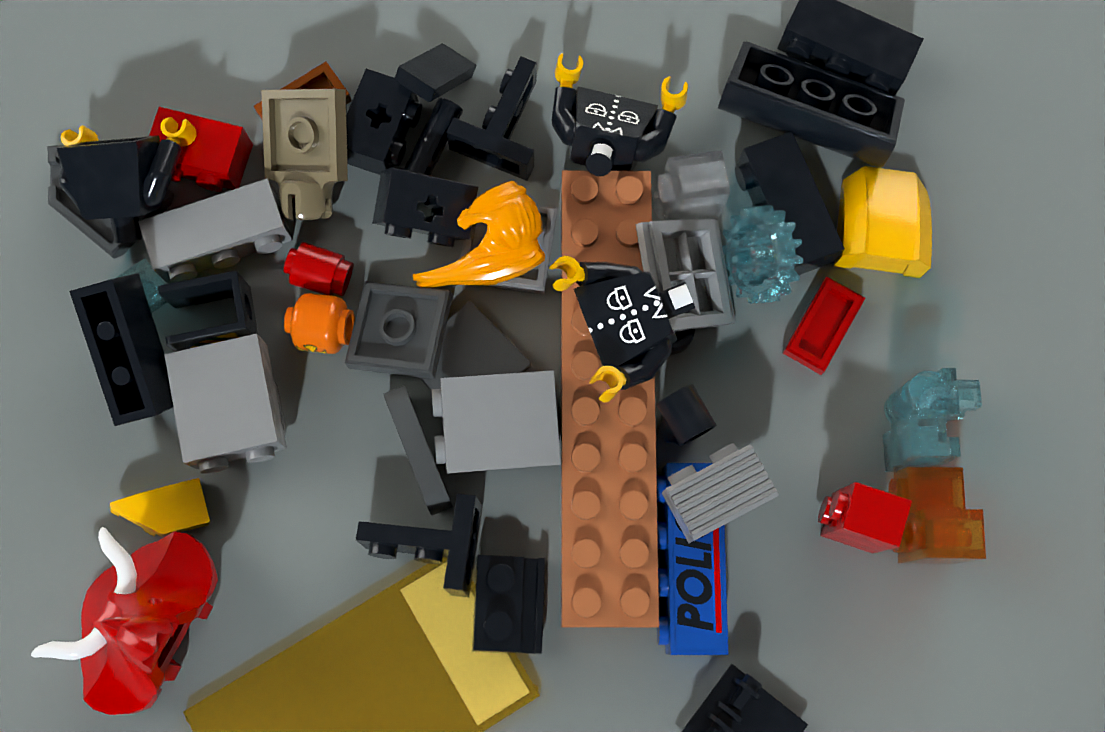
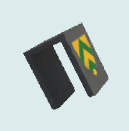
M237 270L158 286L159 295L174 308L234 297L238 322L165 337L166 345L175 352L258 334L251 287Z

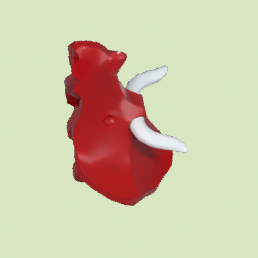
M102 527L100 528L98 539L102 551L113 563V566L105 570L86 592L81 612L82 639L75 642L51 641L36 647L32 651L31 656L34 658L42 657L63 660L80 659L83 674V700L93 710L108 715L134 714L151 708L162 691L161 686L163 682L176 679L182 666L172 658L191 622L197 617L207 620L213 606L206 601L210 600L218 582L214 562L204 544L190 534L174 531L156 542L140 547L129 555L111 536L108 530Z

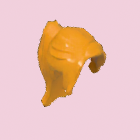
M508 181L478 196L468 209L461 212L457 218V223L464 230L472 224L480 222L487 224V232L479 246L449 265L423 273L412 274L413 281H417V286L435 288L445 285H494L523 275L544 262L545 253L540 248L537 240L538 236L543 232L542 218L536 203L526 194L527 189L524 186L518 185L515 181Z

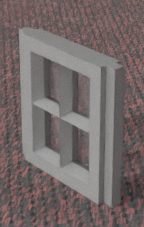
M666 220L635 224L643 271L650 272L659 292L685 282L695 305V309L670 318L674 331L717 327L736 323L718 220Z

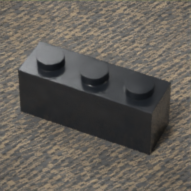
M799 0L777 49L785 52L791 58L810 63L824 70L896 95L908 75L924 38L837 0Z
M791 131L744 148L735 167V176L741 190H747L753 202L751 210L756 226L760 230H765L770 241L768 250L773 265L777 269H782L787 280L834 263L845 248L793 132Z
M139 273L69 291L114 426L157 416L173 408L165 353Z

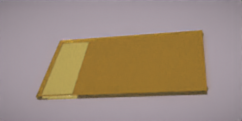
M443 557L442 564L428 563L183 711L193 732H484L539 697L540 694L538 686L533 684L515 653L472 652L475 583L473 580L471 581L469 598L451 596L443 589L447 558Z

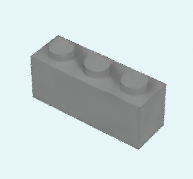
M268 178L138 221L152 268L166 283L194 279L197 276V272L212 267L218 269L228 268L237 264L242 257L256 252L258 254H269L279 250L283 243L292 241L286 220L280 212V202L277 193Z

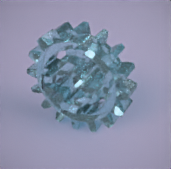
M771 205L741 208L740 215L730 217L733 229H723L722 232L728 240L727 245L722 246L727 260L725 261L726 270L730 272L728 277L729 286L737 285L736 296L738 298L747 297L749 304L780 301V296L791 293L788 282L799 281L800 278L794 270V266L803 263V258L796 255L795 248L802 244V240L792 238L791 234L796 225L794 222L784 223L786 212L783 210L773 211V206Z

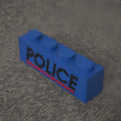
M666 463L662 468V475H656L657 503H663V521H657L658 549H663L664 568H658L659 597H664L665 616H659L657 642L658 645H665V653L667 655H729L725 525L688 543L662 495V492L671 486L668 477L692 464L696 472L713 463Z

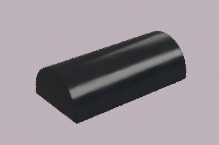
M744 41L717 109L785 134L792 131L796 138L882 168L896 146L905 100L899 96Z

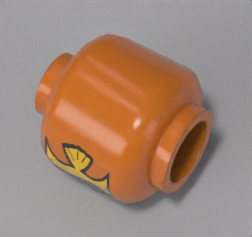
M304 293L298 298L294 307L290 306L287 308L284 317V330L286 333L291 334L292 342L299 350L336 354L342 349L343 345H349L355 316L353 310L348 309L346 302L340 297Z

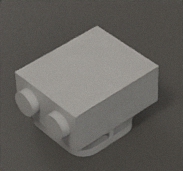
M258 334L164 354L184 464L200 469V473L203 474L214 473L228 469V462L246 458L247 463L262 462L274 458V451L287 448L285 440L286 424L279 389L273 378L267 344Z
M554 370L440 378V388L431 389L433 417H443L444 435L435 436L436 463H446L447 474L561 465Z

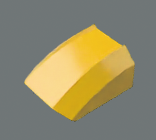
M863 166L843 179L837 233L845 249L835 260L834 267L849 269L857 267L921 278L931 268L932 218L928 192L917 174L914 172Z

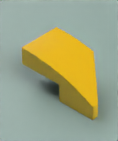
M199 478L145 491L110 502L109 504L111 513L118 517L120 515L143 528V531L153 537L156 534L163 537L174 531L192 530L208 526L210 523Z

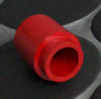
M302 242L298 249L291 248L288 252L284 264V273L289 274V284L322 295L333 296V294L344 296L352 277L354 263L346 261L345 256Z

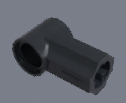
M693 384L675 391L656 404L663 417L658 430L665 443L673 442L682 447L717 426Z

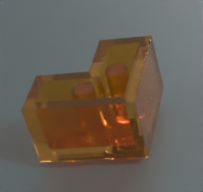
M905 467L894 472V479L892 478L889 482L888 493L912 500L900 547L892 549L894 553H898L899 564H957L986 559L983 509H966L963 467Z

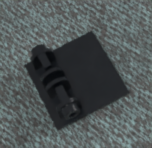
M731 664L681 732H803L808 724L764 690L756 679L747 673L744 674Z

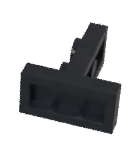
M520 56L515 69H508L499 90L502 97L497 107L493 105L489 107L482 129L453 117L446 132L449 150L528 181L534 168V150L511 141L510 138L536 84L537 62Z
M457 494L452 531L359 521L356 541L364 548L369 549L368 555L382 559H396L397 552L415 554L414 560L419 562L442 564L443 557H446L447 565L443 589L451 596L469 598L482 505L476 495Z

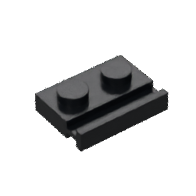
M477 555L472 652L542 654L545 558Z

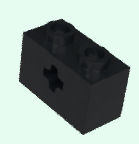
M366 68L346 115L347 164L381 175L382 170L393 168L394 165L399 166L402 163L407 148V142L404 139L409 127H416L422 111V103L418 101V96L396 82L394 77Z
M396 168L382 170L372 224L385 226L384 234L411 239L412 232L428 235L427 243L454 247L455 240L470 239L472 225L464 230L458 226L457 218L477 198L478 186ZM424 202L425 207L432 209L431 216L425 217L423 212L417 211L418 203Z

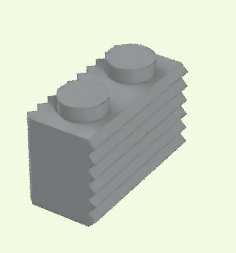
M732 443L709 456L713 463L710 466L696 472L692 464L668 477L671 486L666 488L662 495L688 543L779 496L751 444L738 450L736 445Z

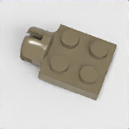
M346 89L261 90L265 179L268 178V180L276 181L280 187L279 200L282 217L293 220V215L298 220H316L320 217L322 219L330 218L333 213L332 188L338 181H348Z

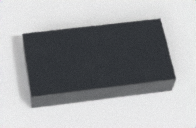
M441 43L400 65L394 79L422 99L432 102L472 78L477 65Z

